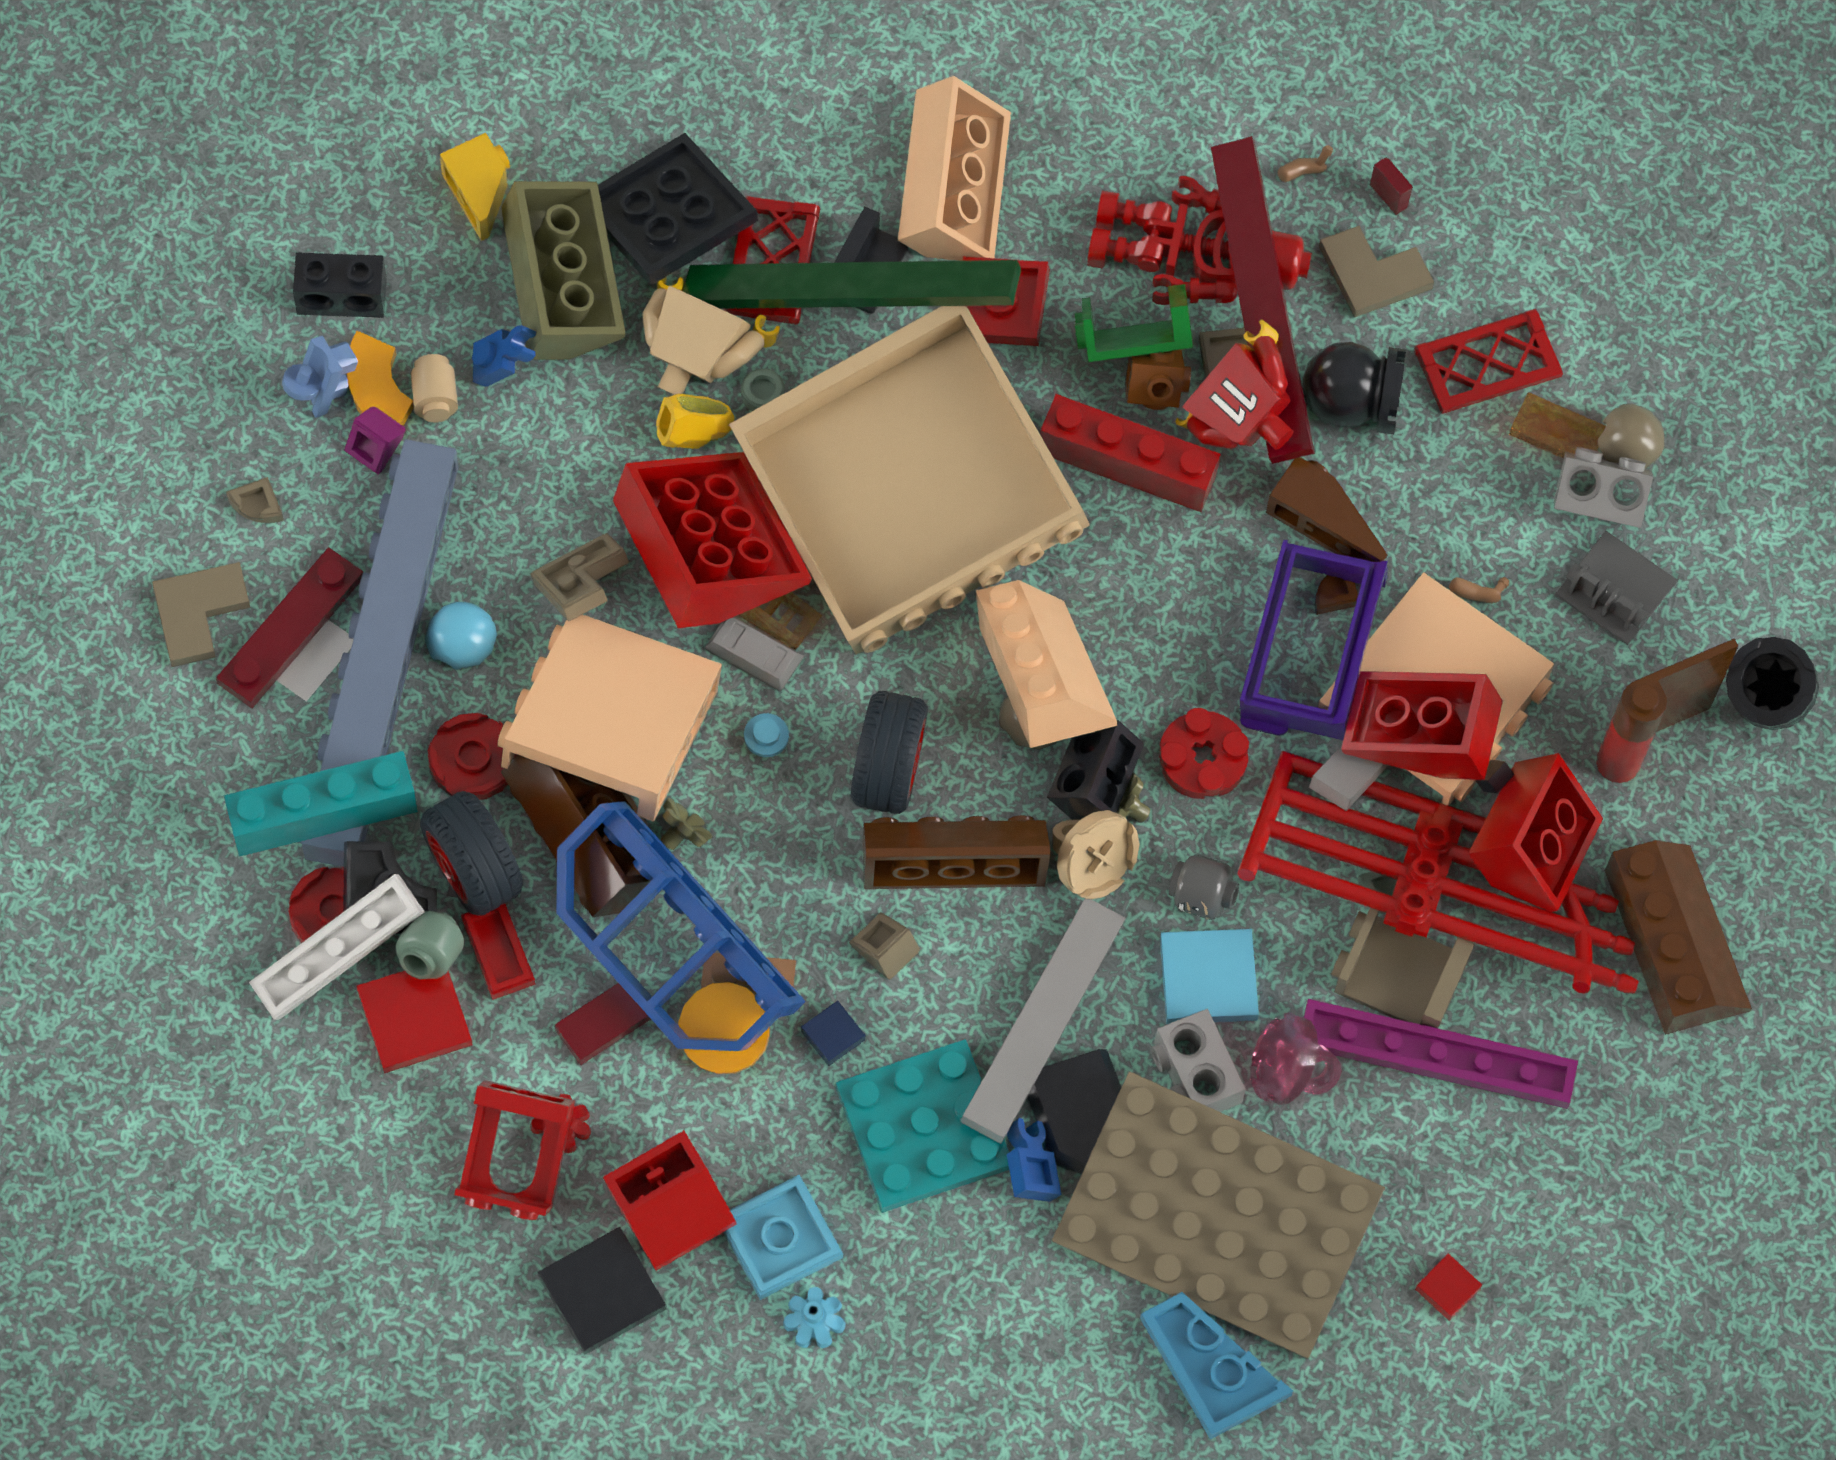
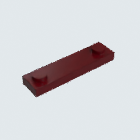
M328 547L217 675V684L247 706L253 708L360 584L364 572Z

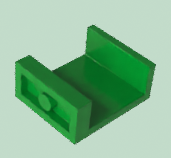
M1185 284L1168 286L1172 320L1095 330L1090 297L1082 298V312L1074 313L1078 350L1087 349L1088 362L1193 348Z

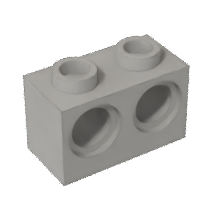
M1577 447L1575 454L1565 452L1553 502L1554 509L1641 528L1653 480L1652 471L1645 470L1646 463L1626 457H1620L1619 463L1601 460V452ZM1579 470H1587L1595 476V482L1589 490L1577 491L1570 485L1571 476ZM1621 480H1632L1638 485V492L1633 499L1621 501L1613 495L1615 485Z
M1208 1008L1157 1028L1154 1040L1155 1045L1151 1047V1053L1160 1072H1168L1174 1085L1170 1087V1090L1219 1112L1242 1103L1246 1088ZM1179 1041H1189L1196 1046L1198 1051L1192 1055H1184L1176 1050L1174 1044ZM1199 1081H1207L1216 1088L1217 1092L1209 1096L1201 1095L1194 1089L1193 1085Z

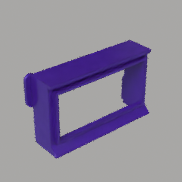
M1283 539L1240 697V722L1245 728L1277 736L1286 734L1288 728L1339 740L1344 739L1347 718L1381 589L1386 587L1388 579V561H1366L1290 544L1288 540ZM1293 567L1361 584L1328 710L1259 694Z

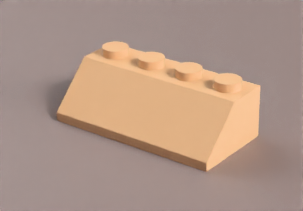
M955 76L916 90L898 241L929 258L962 261L963 256L994 258L1011 112Z
M1020 580L976 590L980 631L1030 748L1117 726V719L1063 600Z

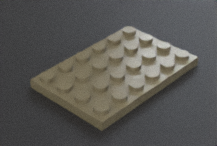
M1129 1071L1052 1238V1242L1171 1297L1183 1292L1204 1312L1309 1359L1385 1187Z

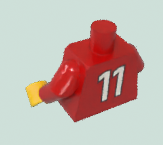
M1262 319L1259 321L1261 330L1257 336H1254L1249 331H1246L1244 334V339L1253 345V348L1249 345L1235 343L1183 404L1182 407L1189 412L1188 417L1185 420L1177 417L1175 420L1176 425L1188 429L1203 445L1233 449L1238 445L1252 446L1262 437L1275 450H1278L1293 435L1294 431L1278 417L1291 401L1286 393L1288 381L1281 355L1276 346L1278 333Z

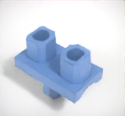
M323 335L310 340L303 363L292 365L285 371L282 379L283 389L288 396L295 400H311L313 404L312 413L315 418L328 413L332 399L347 394L349 385L345 374L355 371L358 360L346 341L328 346Z

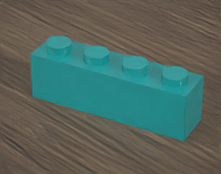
M404 751L224 795L239 857L418 812L415 791Z

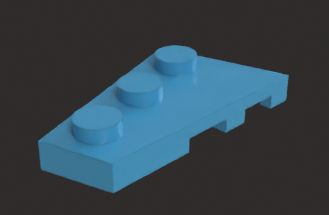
M1183 1292L1141 1313L1140 1320L1210 1440L1292 1396L1293 1390L1282 1380L1278 1381L1261 1366V1362L1249 1351L1245 1352L1224 1333V1329Z

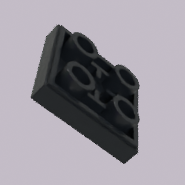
M621 1227L612 1230L538 1271L539 1279L584 1355L666 1310L664 1300Z

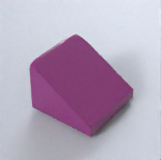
M370 407L354 419L344 451L376 474H380L403 439L406 429L380 409Z

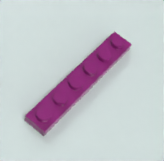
M1308 999L1297 1046L1568 1109L1571 1102L1578 1060L1312 999Z

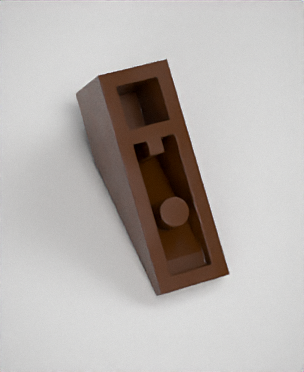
M1302 457L1295 458L1270 493L1266 513L1335 554L1371 562L1386 561L1388 554L1336 478L1329 474L1322 464L1314 460L1307 461Z

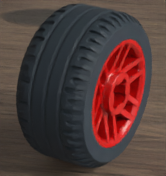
M878 691L871 696L863 723L852 778L850 797L855 805L871 810L890 812L891 814H900L907 810L926 728L928 706L924 700L917 697L912 698V696L889 693L888 691Z
M466 791L457 792L443 800V802H439L432 808L430 807L422 814L420 827L427 846L447 882L469 913L478 916L488 914L490 911L500 907V905L516 898L521 893L523 878L516 859L496 822L483 803L473 793Z

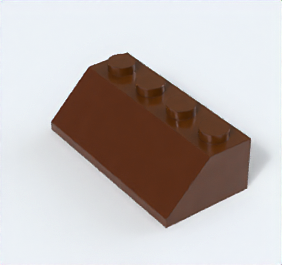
M516 755L512 759L508 769L504 768L501 771L510 786L512 795L526 811L533 823L534 830L543 838L555 857L556 864L557 848L600 804L625 801L636 814L638 811V807L629 794L520 755ZM640 817V819H641V820L650 828V830L653 832V830L651 829V827L649 826V824L647 823V821L645 820V818ZM603 823L575 850L574 889L579 895L581 904L589 911L592 917L619 914L651 882L637 871L633 864L635 858L625 847H618L605 835L603 831L605 825Z
M1018 815L1009 818L1008 821H990L984 816H970L963 819V821H944L940 817H924L917 822H899L895 818L882 817L873 820L872 823H863L864 889L1045 887L1050 859V844L1046 820H1035L1031 816Z
M1654 840L1613 851L1604 871L1614 898L1619 900L1618 909L1629 939L1635 942L1634 952L1665 1035L1750 1012L1752 1010L1691 846Z

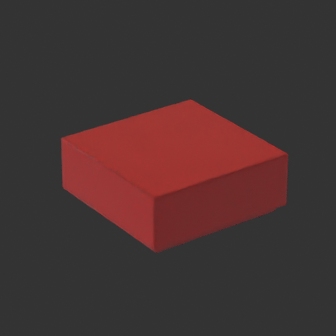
M1448 1253L1417 1284L1415 1290L1450 1321L1481 1290L1482 1284Z

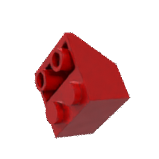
M685 1130L603 1176L612 1198L655 1271L737 1225L712 1176Z

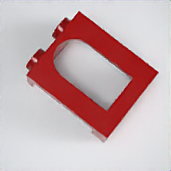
M484 1080L477 1086L474 1104H477L461 1183L455 1188L454 1195L466 1198L465 1204L470 1207L492 1210L493 1204L511 1208L510 1214L512 1216L527 1220H538V1215L546 1216L552 1210L575 1101ZM502 1110L546 1120L535 1176L532 1183L520 1192H506L500 1189L493 1182L490 1174V1163Z

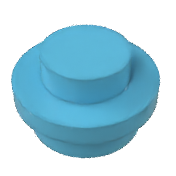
M763 713L754 716L746 724L744 741L747 748L753 754L760 757H773L780 754L786 748L789 741V730L786 723L777 715Z

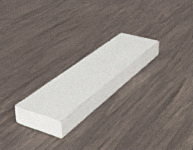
M394 874L249 983L273 1019L279 1020L422 915L424 910L400 875Z

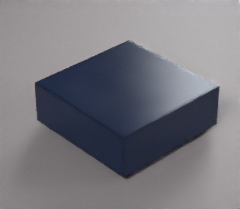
M836 1001L801 1026L802 1034L828 1066L864 1042L866 1037L839 1001Z

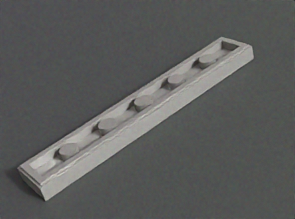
M1090 898L1083 900L964 1112L961 1123L1000 1144L1002 1143L1126 919L1125 917Z

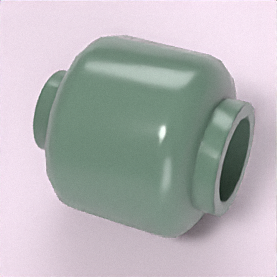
M424 911L422 915L409 923L396 942V953L402 968L411 976L418 979H437L448 972L464 947V937L451 916L435 911Z

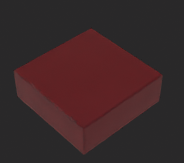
M1385 157L1374 164L1369 185L1394 214L1397 215L1408 208L1413 186L1391 160Z

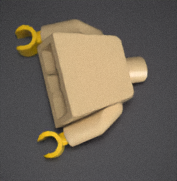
M667 277L657 282V290L654 291L643 311L645 340L650 347V354L668 363L658 388L673 395L684 393L692 375L708 383H712L715 378H725L748 363L762 348L774 345L780 330L779 325L773 331L762 330L761 328L765 324L766 316L759 315L754 322L753 330L748 331L751 325L743 319L683 292L682 277H679L678 282L672 286L666 285Z

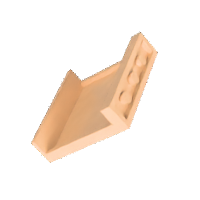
M1424 572L1368 640L1360 671L1487 674L1503 700L1490 760H1496L1500 754L1502 747L1498 743L1505 734L1508 733L1513 737L1522 727L1528 717L1524 712L1532 701L1540 704L1554 684L1549 680L1554 666L1553 662ZM1335 682L1319 700L1318 708L1328 710ZM1407 770L1443 796L1441 803L1450 805L1455 798L1462 802L1476 783L1475 780L1442 779Z
M583 614L571 621L566 620L563 626H555L548 645L550 652L547 658L539 657L533 670L531 681L534 683L531 689L524 688L521 691L515 706V714L517 715L514 721H506L502 727L498 739V747L503 748L501 767L508 769L513 757L517 754L639 798L637 815L654 822L717 694L722 664Z

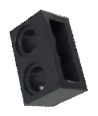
M296 252L293 295L297 315L384 318L387 282L384 256Z
M1117 720V726L1072 737L1047 798L1072 820H1081L1091 813L1109 810L1117 813L1144 743L1119 720Z

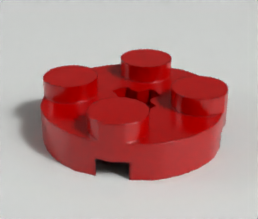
M1193 708L1186 715L1175 719L1163 733L1159 746L1162 773L1173 789L1187 797L1205 799V796L1225 795L1237 787L1244 777L1248 764L1249 741L1238 725L1228 717L1216 712L1207 711L1204 708ZM1207 746L1211 748V754L1216 758L1213 762L1205 759L1200 764L1195 761L1196 752L1193 750L1195 747L1203 748Z

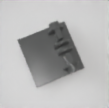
M1605 531L1579 565L1575 563L1566 575L1567 580L1555 595L1628 645L1678 580Z

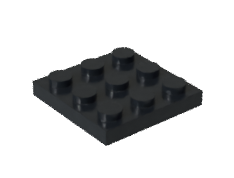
M686 133L681 134L598 184L607 237L651 286L759 221L757 210Z

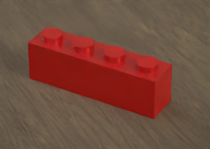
M1055 394L1040 430V436L1054 459L1202 512L1215 481L1221 455L1218 452Z

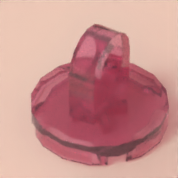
M1288 1012L1284 1013V1018H1275L1268 1023L1259 1036L1252 1054L1251 1065L1257 1067V1078L1251 1077V1084L1257 1097L1279 1106L1285 1105L1296 1099L1302 1091L1319 1095L1331 1090L1340 1079L1342 1072L1341 1063L1328 1048L1318 1044L1317 1031L1311 1020ZM1325 1061L1324 1071L1318 1077L1311 1078L1316 1063Z

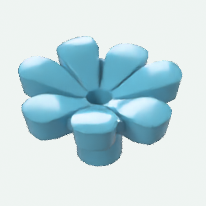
M817 1287L809 1289L807 1299L805 1300L796 1295L792 1297L788 1306L794 1313L787 1315L783 1320V1326L786 1331L798 1330L795 1342L802 1348L808 1347L812 1339L816 1340L820 1348L830 1346L832 1338L829 1332L842 1333L846 1325L840 1316L835 1315L842 1308L840 1300L835 1296L824 1300L822 1290Z

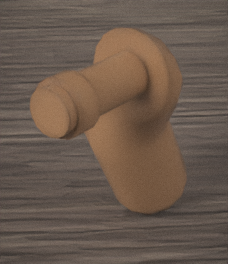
M1326 145L1323 147L1318 158H1297L1281 166L1278 169L1279 179L1283 182H1289L1303 174H1319L1324 172L1327 168L1325 162L1333 153V148Z
M1456 577L1450 582L1449 589L1457 596L1468 600L1492 604L1501 600L1500 594L1509 586V580L1502 577L1494 588H1489Z

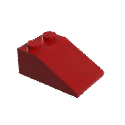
M1360 671L1341 750L1346 755L1442 779L1485 780L1503 700L1487 674Z

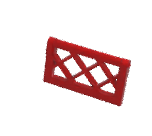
M746 196V199L757 210V213L770 215L774 222L756 233L753 231V225L739 232L733 264H746L749 246L754 243L767 258L760 264L779 263L778 261L795 250L800 252L798 263H810L821 208L811 203L786 202ZM792 219L806 220L803 236L799 239L786 225ZM780 228L792 243L773 255L760 239ZM802 308L724 309V311L732 315L757 318L759 315H764L766 320L797 325L800 323Z
M1537 309L1525 311L1515 316L1414 346L1415 355L1441 414L1557 379L1563 375L1562 368ZM1527 326L1531 339L1529 343H1526L1505 332ZM1490 336L1496 338L1488 356L1465 346V344ZM1500 341L1524 351L1517 368L1493 358ZM1453 349L1456 353L1448 368L1436 363L1433 354ZM1460 353L1484 363L1476 381L1453 371ZM1528 353L1541 358L1544 365L1543 368L1527 373L1521 371ZM1488 366L1512 375L1511 378L1484 385L1480 383ZM1448 378L1471 387L1472 390L1450 396L1445 384Z

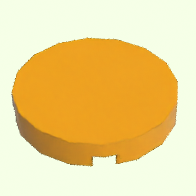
M731 982L712 983L696 991L685 1003L678 1026L688 1037L739 1039L766 1011L758 1005L754 998L755 994L748 988ZM770 1027L746 1050L684 1049L687 1057L703 1070L716 1074H736L753 1066L763 1055L769 1041Z

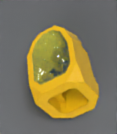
M680 393L663 397L656 420L657 437L662 446L699 449L709 441H717L725 437L732 430L729 424L734 422L735 417L728 405L709 397Z

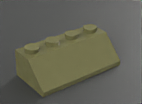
M514 181L501 206L522 326L536 331V336L530 338L525 343L526 348L535 351V357L532 360H570L623 339L626 332L597 181Z

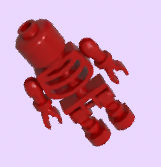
M1179 176V188H1187L1191 192L1183 195L1178 193L1177 190L1172 191L1171 200L1179 206L1176 223L1171 222L1172 207L1165 202L1156 201L1151 204L1135 205V200L1127 199L1126 203L1119 202L1120 193L1102 190L1096 217V227L1093 228L1089 245L1087 266L1102 269L1105 266L1107 256L1114 257V262L1123 263V260L1126 259L1129 263L1137 265L1143 271L1156 272L1160 269L1164 256L1168 257L1166 274H1158L1153 277L1152 285L1155 288L1158 286L1168 288V286L1185 284L1187 299H1189V303L1198 304L1199 299L1215 300V303L1222 304L1231 303L1236 299L1237 286L1218 189L1213 188L1212 192L1200 185L1197 180L1189 176ZM1200 206L1206 208L1205 213H1208V215L1201 222L1197 234L1194 236L1193 234L1189 235V233H1186L1185 235L1184 230L1188 208ZM1115 219L1122 220L1123 225L1128 226L1135 222L1136 225L1143 227L1144 232L1150 236H1144L1140 241H1131L1129 243L1125 237L1119 236L1118 240L1111 239V231L1113 230ZM1218 230L1216 238H1206L1210 233ZM1272 230L1283 289L1291 290L1296 286L1299 277L1307 278L1312 253L1304 252V240L1301 236ZM1181 250L1188 253L1192 252L1193 269L1197 278L1190 277V282H1184L1174 277ZM1204 254L1205 256L1209 255V257H1212V267L1204 262L1201 255ZM1221 257L1223 260L1226 258L1229 260L1228 268L1222 265ZM1155 291L1152 296V302L1158 305H1169V293Z

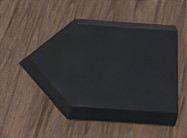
M1097 1049L1044 1066L1027 1096L1035 1120L1041 1121L1044 1125L1046 1132L1044 1144L1047 1151L1054 1152L1056 1165L1066 1170L1071 1169L1081 1175L1122 1088L1107 1049Z

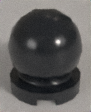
M1354 342L1333 343L1319 350L1308 362L1302 378L1303 394L1310 410L1323 422L1337 427H1358L1372 419L1373 422L1378 421L1377 433L1394 435L1396 421H1389L1388 416L1396 417L1404 364L1396 362L1404 363L1406 349L1389 347L1387 358L1382 356L1381 359L1369 347Z
M1777 637L1756 638L1742 646L1734 655L1726 677L1728 697L1740 716L1752 725L1768 730L1789 728L1803 720L1815 705L1819 690L1817 670L1806 651L1789 639Z

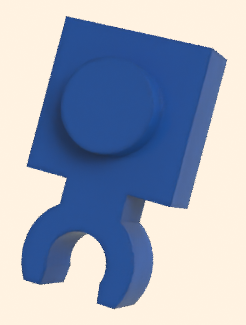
M518 325L510 332L500 329L474 342L472 354L473 382L488 387L514 374L516 361L519 360L524 363L531 361L535 357V351L524 346L527 340L536 336V331Z
M1016 1119L1007 1132V1137L1015 1149L1006 1154L1014 1197L1051 1202L1061 1196L1062 1193L1054 1152L1043 1151L1042 1143L1046 1137L1044 1125L1041 1121H1036L1025 1130L1023 1119Z

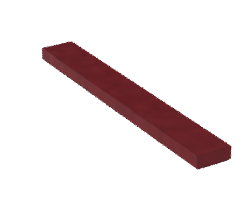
M1250 136L1212 146L1211 153L1245 332L1249 331L1254 336H1257L1261 330V324L1259 323L1261 319L1277 331L1278 341L1276 346L1281 355L1288 381L1286 393L1291 401L1278 417L1294 432L1288 442L1278 450H1275L1266 441L1269 460L1272 464L1315 454L1255 141Z

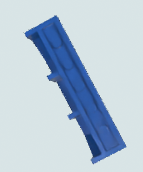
M625 801L600 804L557 848L556 914L677 1049L746 1050L778 1018L794 1014L806 1002ZM603 823L605 825L603 828L605 835L615 845L621 848L625 847L635 858L633 864L637 871L651 882L597 935L574 910L575 850ZM663 889L666 892L663 897L667 904L677 913L685 914L696 926L694 932L704 944L651 996L607 946ZM718 950L726 959L724 965L729 973L739 981H746L757 993L754 996L756 1002L766 1012L739 1039L688 1037L662 1008V1005Z

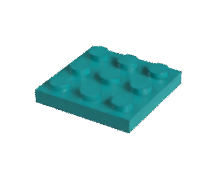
M966 1039L836 1082V1091L882 1213L1009 1170L1006 1155L1009 1153L1005 1140L1000 1144L960 1122L982 1082Z

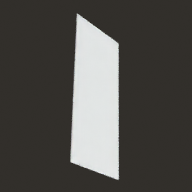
M328 620L276 681L307 701L338 665L342 654L349 652L353 639L349 638L347 632Z

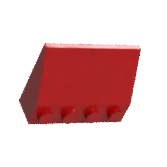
M744 452L625 464L613 502L677 628L719 624L810 584L812 577Z

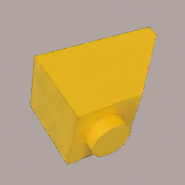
M484 133L440 154L442 175L481 241L489 238L507 189L506 169L510 168L508 157L500 144L494 146L488 135Z

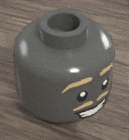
M1197 854L1190 856L1185 862L1179 861L1169 884V895L1174 897L1175 905L1180 911L1208 920L1219 917L1225 908L1231 910L1239 893V884L1233 882V870L1229 864Z

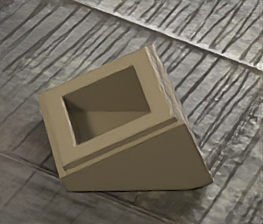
M882 912L849 942L861 956L888 979H892L920 951L910 929Z

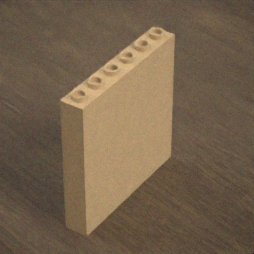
M941 306L729 424L855 654L863 651L869 653L881 648L888 641V637L901 630L910 631L919 627L926 621V616L940 608L950 609L957 606L966 598L967 593L980 586L986 588L998 583L1004 578L1005 572L1018 565L1027 566L1036 562L1044 555L1045 550L1057 543L1067 544L1074 541L1083 533L1084 528L1090 526L1081 505L967 306Z

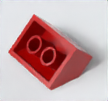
M1556 753L1514 763L1511 769L1514 773L1513 777L1500 790L1468 853L1492 887L1549 912L1559 910L1603 820V817L1561 755Z

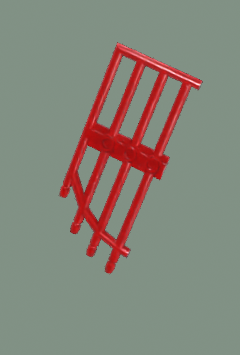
M1281 751L1237 872L1240 879L1253 881L1259 870L1384 912L1386 915L1383 924L1395 927L1396 932L1411 937L1413 934L1427 938L1429 929L1432 928L1574 976L1572 988L1578 993H1588L1591 982L1608 988L1615 987L1617 991L1635 994L1639 983L1637 979L1624 973L1617 974L1615 970L1594 964L1592 956V945L1606 950L1610 948L1615 953L1631 956L1635 942L1621 935L1614 936L1612 932L1591 926L1582 908V905L1587 907L1594 906L1599 911L1615 913L1619 900L1605 893L1598 894L1596 890L1571 883L1561 904L1567 916L1564 917L1447 878L1451 862L1479 870L1468 854L1470 848L1458 845L1457 843L1462 829L1478 834L1486 820L1485 817L1374 781L1362 796L1419 814L1414 830L1350 808L1345 811L1332 802L1287 788L1292 773L1312 779V776L1323 766V763ZM1281 805L1407 846L1408 849L1404 861L1400 862L1277 821ZM1269 837L1396 879L1397 882L1391 896L1265 854L1264 851ZM1440 895L1573 938L1575 957L1436 911Z

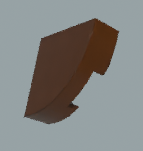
M1326 575L1320 582L1315 596L1314 606L1316 615L1355 607L1358 598L1355 583L1339 577Z

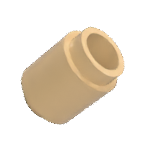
M429 354L418 358L414 362V368L411 371L414 412L417 416L424 418L428 422H443L458 409L454 368L449 364V360L442 355Z

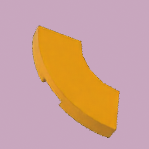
M357 330L350 347L358 363L355 371L347 373L348 385L359 414H362L370 407H376L404 426L414 409V404L411 398L399 390L392 378L391 369L396 357V348Z

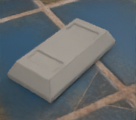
M737 617L721 622L705 646V650L779 692L783 690L804 658V655Z

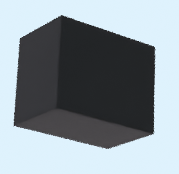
M1490 760L1485 780L1475 781L1483 792L1498 794L1513 777L1514 773L1506 761Z

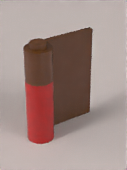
M1735 638L1635 680L1626 686L1597 754L1596 764L1598 771L1604 778L1616 783L1630 781L1639 772L1656 732L1711 708L1738 649Z

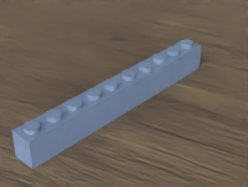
M404 439L401 454H394L392 457L389 479L394 480L391 494L384 493L381 499L379 519L384 521L381 533L374 532L372 535L369 558L374 559L371 572H364L361 578L359 598L364 599L361 612H354L351 617L349 638L353 639L350 653L344 652L340 660L338 678L343 679L340 694L333 693L331 696L328 719L333 720L330 734H322L318 748V760L322 761L320 771L387 755L458 471L457 450L455 448ZM370 824L297 843L302 844L305 860L344 867V842L366 841Z

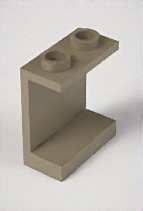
M1370 908L1367 914L1359 911L1349 933L1350 937L1356 939L1350 953L1341 950L1331 975L1338 978L1334 993L1392 1018L1439 1028L1475 943L1457 937L1453 948H1450L1430 938L1413 934L1411 937L1396 932L1395 927L1383 924L1384 919L1378 916V910Z

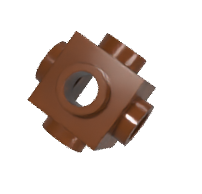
M1182 350L1128 357L1124 384L1127 403L1142 404L1144 407L1152 410H1163L1167 407L1179 408L1181 392H1189L1191 381V367L1184 366Z

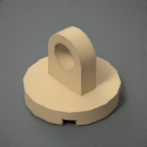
M1109 810L1093 812L1081 820L1062 821L1053 828V850L1058 854L1057 869L1059 879L1068 890L1078 894L1080 897L1086 899L1102 898L1115 891L1125 881L1121 877L1125 874L1127 868L1132 871L1137 862L1140 846L1137 830L1118 813Z

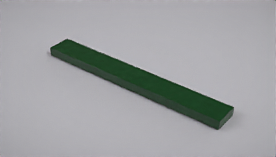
M1017 260L690 265L683 292L719 309L1013 305L1021 267Z

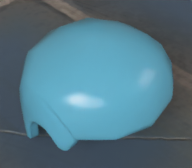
M453 602L443 606L429 621L425 642L433 660H440L450 665L453 669L458 670L480 665L492 653L497 632L492 617L482 608L468 602Z

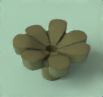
M1132 773L1117 813L1124 818L1130 816L1139 823H1142L1148 818L1151 809L1139 800V794L1144 784L1135 773Z
M667 798L663 805L665 809L663 818L671 827L660 838L666 847L674 850L683 839L690 840L695 846L701 847L713 837L706 828L702 827L705 822L698 814L695 813L689 817L688 811L681 804L675 803L671 798Z

